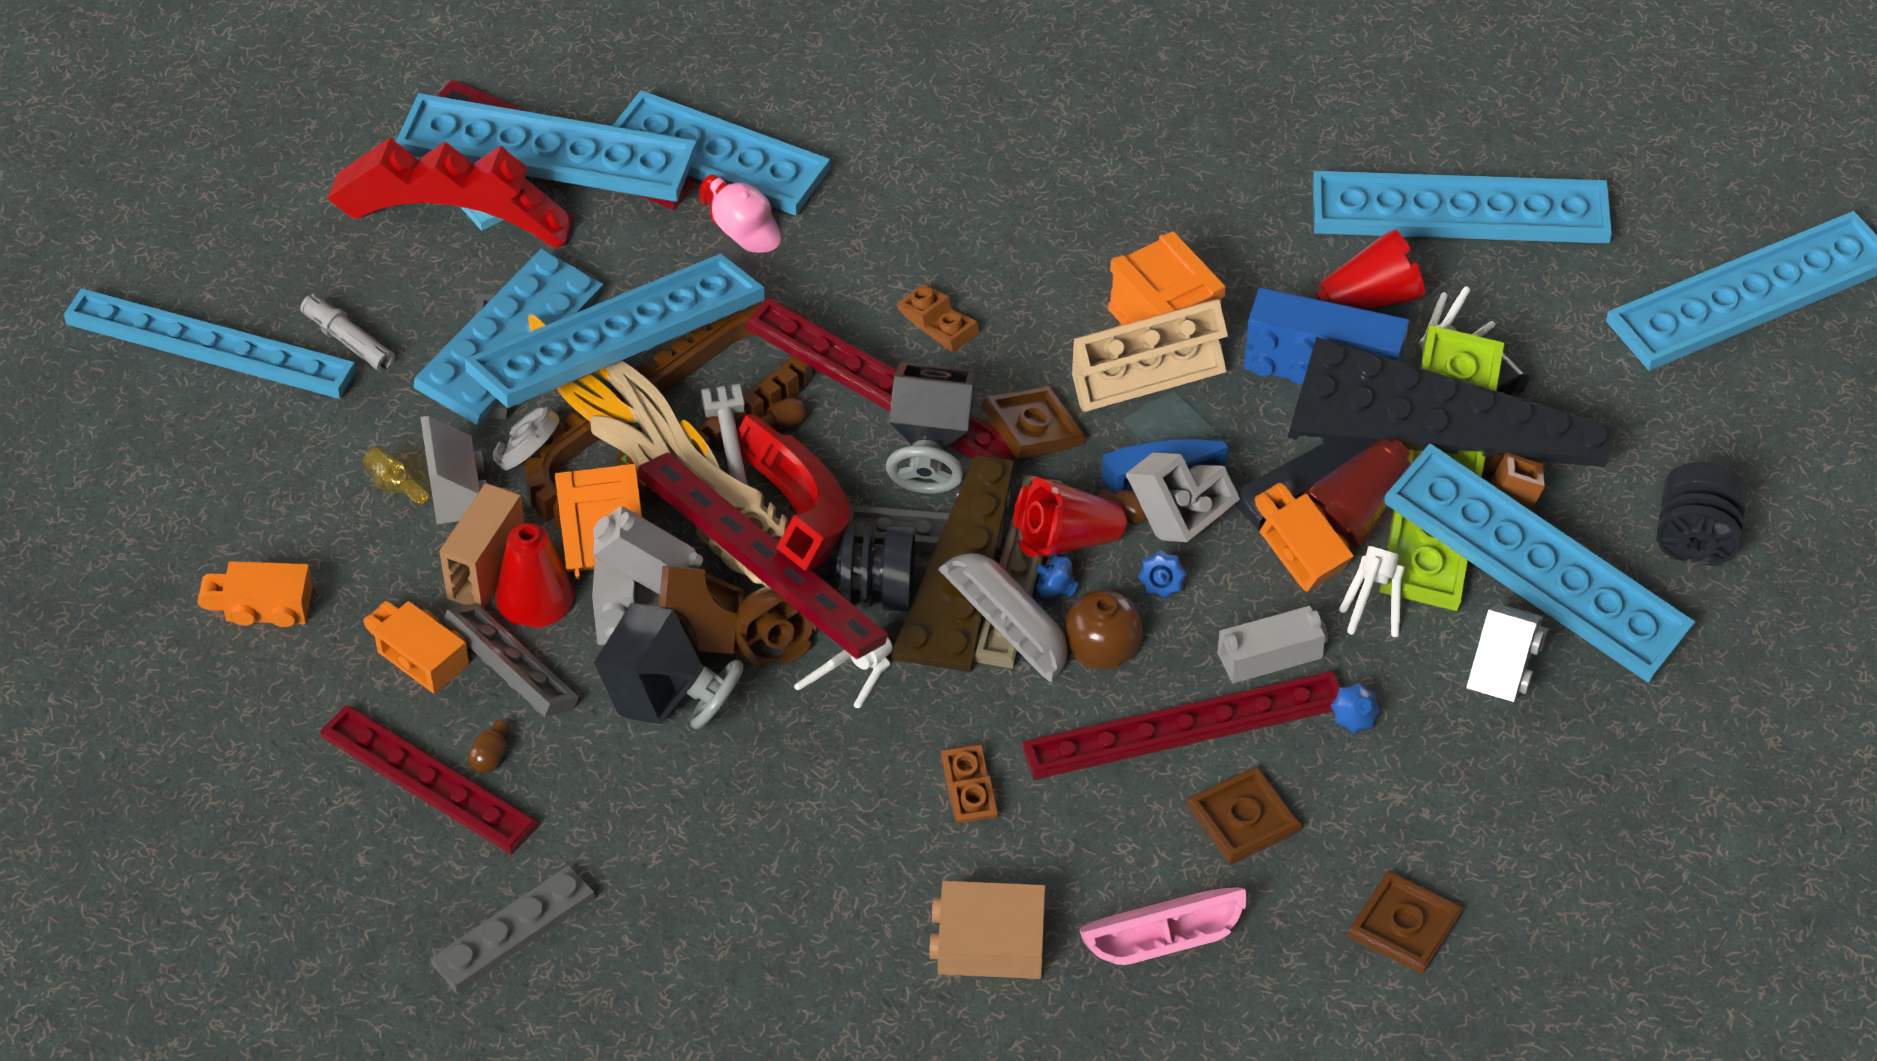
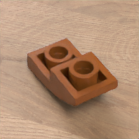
M925 284L912 291V293L897 303L898 310L909 321L952 353L980 333L977 321L951 309L949 296Z
M982 745L942 750L940 759L956 824L997 818L998 814L991 779L987 775Z

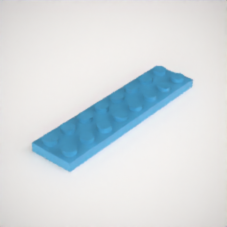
M418 93L396 140L398 144L416 157H423L446 141L473 164L499 146H502L528 167L526 176L675 202L678 201L697 153L696 140Z
M1314 171L1313 173L1314 234L1382 236L1386 232L1396 229L1403 237L1610 243L1611 239L1607 180Z
M1852 211L1608 311L1606 322L1647 370L1650 371L1876 277L1877 235Z
M718 254L465 359L466 372L503 405L510 408L765 300L764 287L725 256Z
M1432 444L1425 448L1385 495L1384 504L1648 683H1650L1691 631L1695 623L1694 620Z

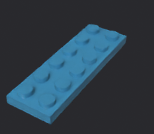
M640 90L612 125L625 129L696 140L697 153L687 176L703 181L708 175L715 174L727 184L744 183L751 185L768 199L771 207L795 216L831 170L829 158Z
M541 248L415 377L413 388L478 425L500 401L466 372L465 359L529 333L528 316L530 314L535 315L545 325H548L587 309L602 292L603 284Z

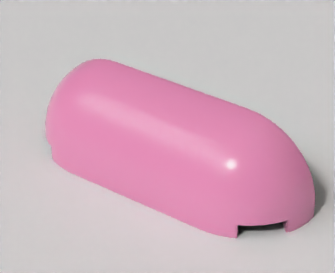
M1237 887L1204 891L1105 917L1082 926L1079 931L1085 945L1100 959L1118 965L1132 964L1211 943L1226 937L1237 923L1242 909L1246 907V891L1243 888Z

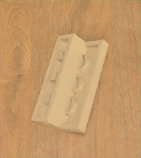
M1215 299L1074 338L1072 376L1082 411H1090L1227 372L1219 341L1221 338L1228 337L1220 300Z

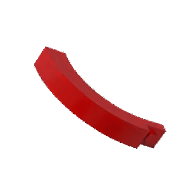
M755 414L746 415L737 431L742 458L776 485L797 513L791 519L776 548L803 570L815 569L829 558L849 521L850 509L844 491L822 462L793 436H782Z

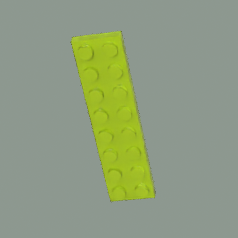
M1429 324L1425 336L1420 368L1496 391L1504 343ZM1405 449L1400 477L1423 451ZM1459 450L1458 454L1445 453L1482 478L1485 461L1482 452ZM1394 510L1386 551L1399 554L1397 565L1405 567L1401 578V598L1457 611L1461 603L1468 560ZM1392 578L1388 579L1387 585L1380 584V593L1392 595Z

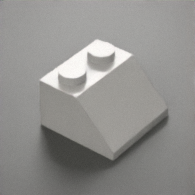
M430 416L420 417L437 524L460 521L483 485L487 483L486 480L478 481L477 476L478 474L485 473L482 451L473 450L470 435Z

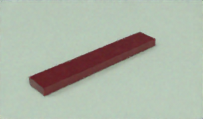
M348 704L320 730L321 738L510 855L538 828V823L535 819Z

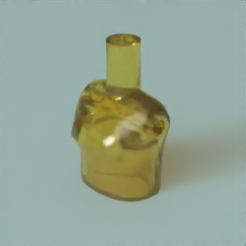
M380 445L374 446L364 456L363 466L374 477L375 484L380 490L386 493H405L417 505H422L426 502L429 494L416 483L411 471L386 448Z

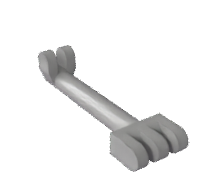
M740 384L732 385V399H727L725 386L717 387L718 401L713 402L710 389H701L705 416H718L729 475L747 485L733 414L744 412Z

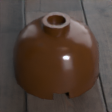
M770 587L760 588L750 593L741 601L735 612L737 613L736 643L743 655L756 667L762 668L760 665L782 658L779 666L799 659L808 651L812 644L809 638L812 634V628L816 631V626ZM763 640L770 648H787V650L778 656L770 655L760 649V642Z
M1096 590L1086 593L1071 605L1064 621V635L1068 650L1079 663L1095 669H1113L1119 667L1120 663H1124L1130 658L1132 660L1137 656L1143 645V622L1137 607L1123 594L1111 590Z

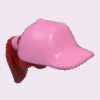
M715 174L708 175L702 181L699 189V203L703 204V206L710 205L711 219L723 230L725 235L731 237L743 249L750 252H770L780 245L781 232L771 213L770 202L758 189L744 183L727 184Z

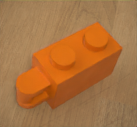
M1277 483L1255 497L1256 506L1266 519L1259 532L1297 583L1306 592L1343 571L1353 558L1345 538L1335 532L1327 521L1323 509L1317 503H1313L1307 493L1295 499L1285 485ZM1275 503H1278L1281 509H1278Z
M229 561L226 574H206L202 577L197 603L206 610L224 611L227 622H234L241 626H249L254 622L273 623L279 627L306 624L313 590L309 564Z
M384 601L374 612L363 619L365 627L375 636L378 653L433 694L438 692L469 665L468 645L463 636L455 630L449 631L438 623L436 617L426 609L421 610L410 601L406 602L399 609L391 603Z

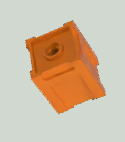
M1174 231L1166 235H1160L1158 241L1127 256L1121 255L1111 260L1110 271L1113 273V287L1111 289V301L1109 302L1108 310L1122 325L1219 299L1221 304L1222 298L1225 297L1226 286Z
M635 464L555 473L566 569L568 573L575 572L576 580L580 579L579 571L594 570L595 559L597 558L593 556V530L595 524L602 517L608 516L620 506L642 517Z

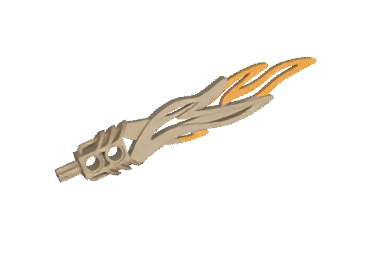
M530 314L528 316L530 332L546 326L535 315ZM621 361L592 372L611 383L625 403L590 374L574 380L590 392L572 381L556 388L561 396L577 412L590 421L591 432L627 454L635 463L637 470L639 465L664 453H671L672 456L779 543L788 527V518L782 514L779 520L776 517V507L771 502L768 508L765 507L764 496L759 490L738 481L720 470L712 451L700 434L685 420H682L679 424L671 407L659 390L633 367ZM627 423H639L643 433ZM696 526L698 537L729 568L745 574L754 583L769 587Z

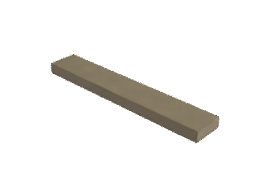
M1024 475L1020 490L1023 486H1031L1033 483L1031 479L1042 477ZM1013 513L999 565L1033 597L1039 575L1036 568L1039 564H1042L1043 557L1028 556L1021 550L1017 540H1023L1021 529L1014 528ZM984 617L974 652V662L1013 669L1018 651Z

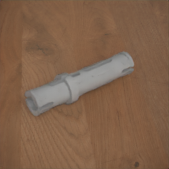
M312 293L311 297L308 295L303 300L300 311L322 327L321 331L325 335L338 339L379 373L384 371L381 364L388 368L394 363L395 354L351 322L345 311L340 308L335 309L316 293Z

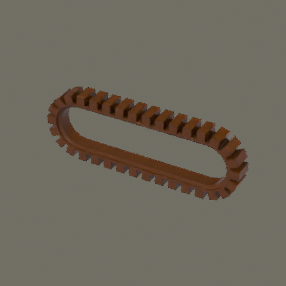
M763 301L749 306V311L739 310L728 315L727 319L723 317L713 323L706 324L707 330L701 326L688 332L689 342L681 336L671 343L672 355L665 349H662L653 356L654 367L645 361L635 370L663 394L733 343L745 337L757 336L746 329L747 320ZM796 309L792 310L793 312H795V313L799 314L800 316L804 317V315H802V314H801L800 312H798ZM791 355L780 368L742 394L744 412L733 413L737 431L746 415L755 414L758 417L764 416V410L766 411L768 407H771V404L780 401L781 397L785 399L799 396V385L806 388L813 379V371H816V369ZM609 387L616 397L625 403L621 395L612 387ZM575 412L563 419L564 431L557 426L546 440V443L535 451L531 458L528 457L525 462L526 485L532 507H537V514L546 522L555 517V525L558 528H561L557 488L552 483L554 473L564 463L600 439L591 432L590 421L583 416L581 418ZM718 416L710 417L695 428L710 450L712 448L718 454L724 450ZM637 477L640 501L647 506L658 498L657 493Z

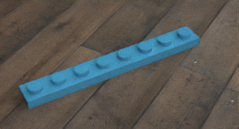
M82 288L64 313L66 325L338 399L342 397L356 373L355 363L349 360Z

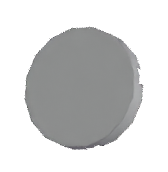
M545 406V408H537L524 416L511 428L509 432L511 437L507 444L503 440L499 441L493 451V460L503 470H509L525 461L554 432L559 423L558 414L550 406Z

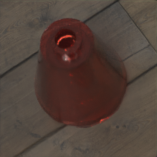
M1382 438L1308 486V489L1302 495L1307 493L1313 503H1317L1323 509L1326 519L1337 534L1343 536L1351 545L1361 546L1367 541L1387 507L1384 500L1386 493L1411 466L1407 458L1410 452L1397 439L1393 438L1391 441Z

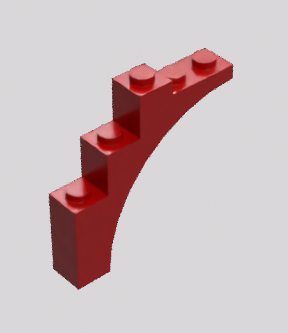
M390 137L338 172L327 197L330 202L348 216L358 219L375 210L402 204L432 203L468 208L506 220L532 233L549 246L557 248L565 244L574 217L525 179L528 167L502 146H499L473 164L446 141L420 159H417Z

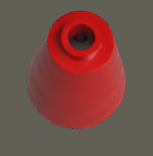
M1394 229L1383 234L1320 281V290L1316 292V298L1324 302L1362 310H1371L1417 301L1425 295V287L1417 262L1412 263L1407 254L1411 249L1403 236Z
M1047 478L1031 479L1033 483L1031 486H1023L1015 504L1014 528L1021 529L1023 539L1017 540L1021 550L1026 555L1032 557H1046L1116 542L1127 528V516L1120 504Z
M533 523L521 524L512 529L508 535L495 594L497 607L500 614L515 625L521 624L531 626V628H542L555 624L565 617L571 609L575 599L574 584L546 530Z

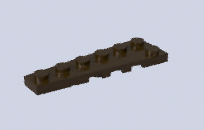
M974 456L893 648L892 660L971 672L983 615L938 569L950 559L969 553L981 554L995 561L1014 470V461Z

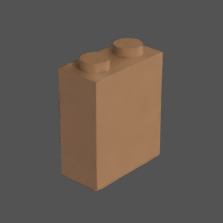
M487 483L483 485L439 551L447 599L463 605L477 603L483 609L486 607L496 592L508 535L512 529L524 524L521 495L507 488H499Z
M942 881L941 898L933 897L932 923H940L939 933H931L930 959H938V974L1041 979L1045 885Z

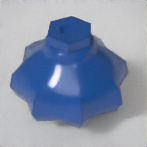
M1159 550L1153 556L1142 559V569L1137 577L1144 583L1147 593L1157 594L1165 599L1172 593L1183 591V580L1187 575V571L1181 565L1178 555H1169Z
M1056 554L1051 561L1046 563L1045 567L1039 564L1036 568L1040 575L1038 576L1034 591L1041 598L1049 600L1059 595L1070 597L1075 592L1078 583L1073 578L1072 562L1067 557Z
M1359 682L1351 687H1339L1337 698L1331 703L1335 713L1336 725L1346 727L1352 734L1360 730L1372 729L1375 718L1381 712L1377 703L1376 692L1367 690Z

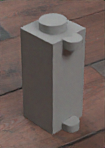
M620 506L608 516L602 517L595 524L593 530L594 557L659 595L662 566L698 569L703 562V557L697 554L694 548L623 506Z
M1307 606L1220 630L1217 653L1233 684L1322 659L1324 643L1328 642V633L1324 622L1320 619L1319 613L1316 610L1312 611L1311 607Z

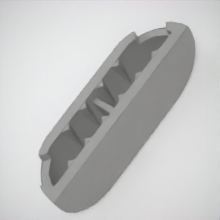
M969 553L950 559L938 569L1044 678L1052 682L1061 674L1068 656L1067 641L1062 629L996 561L981 554Z

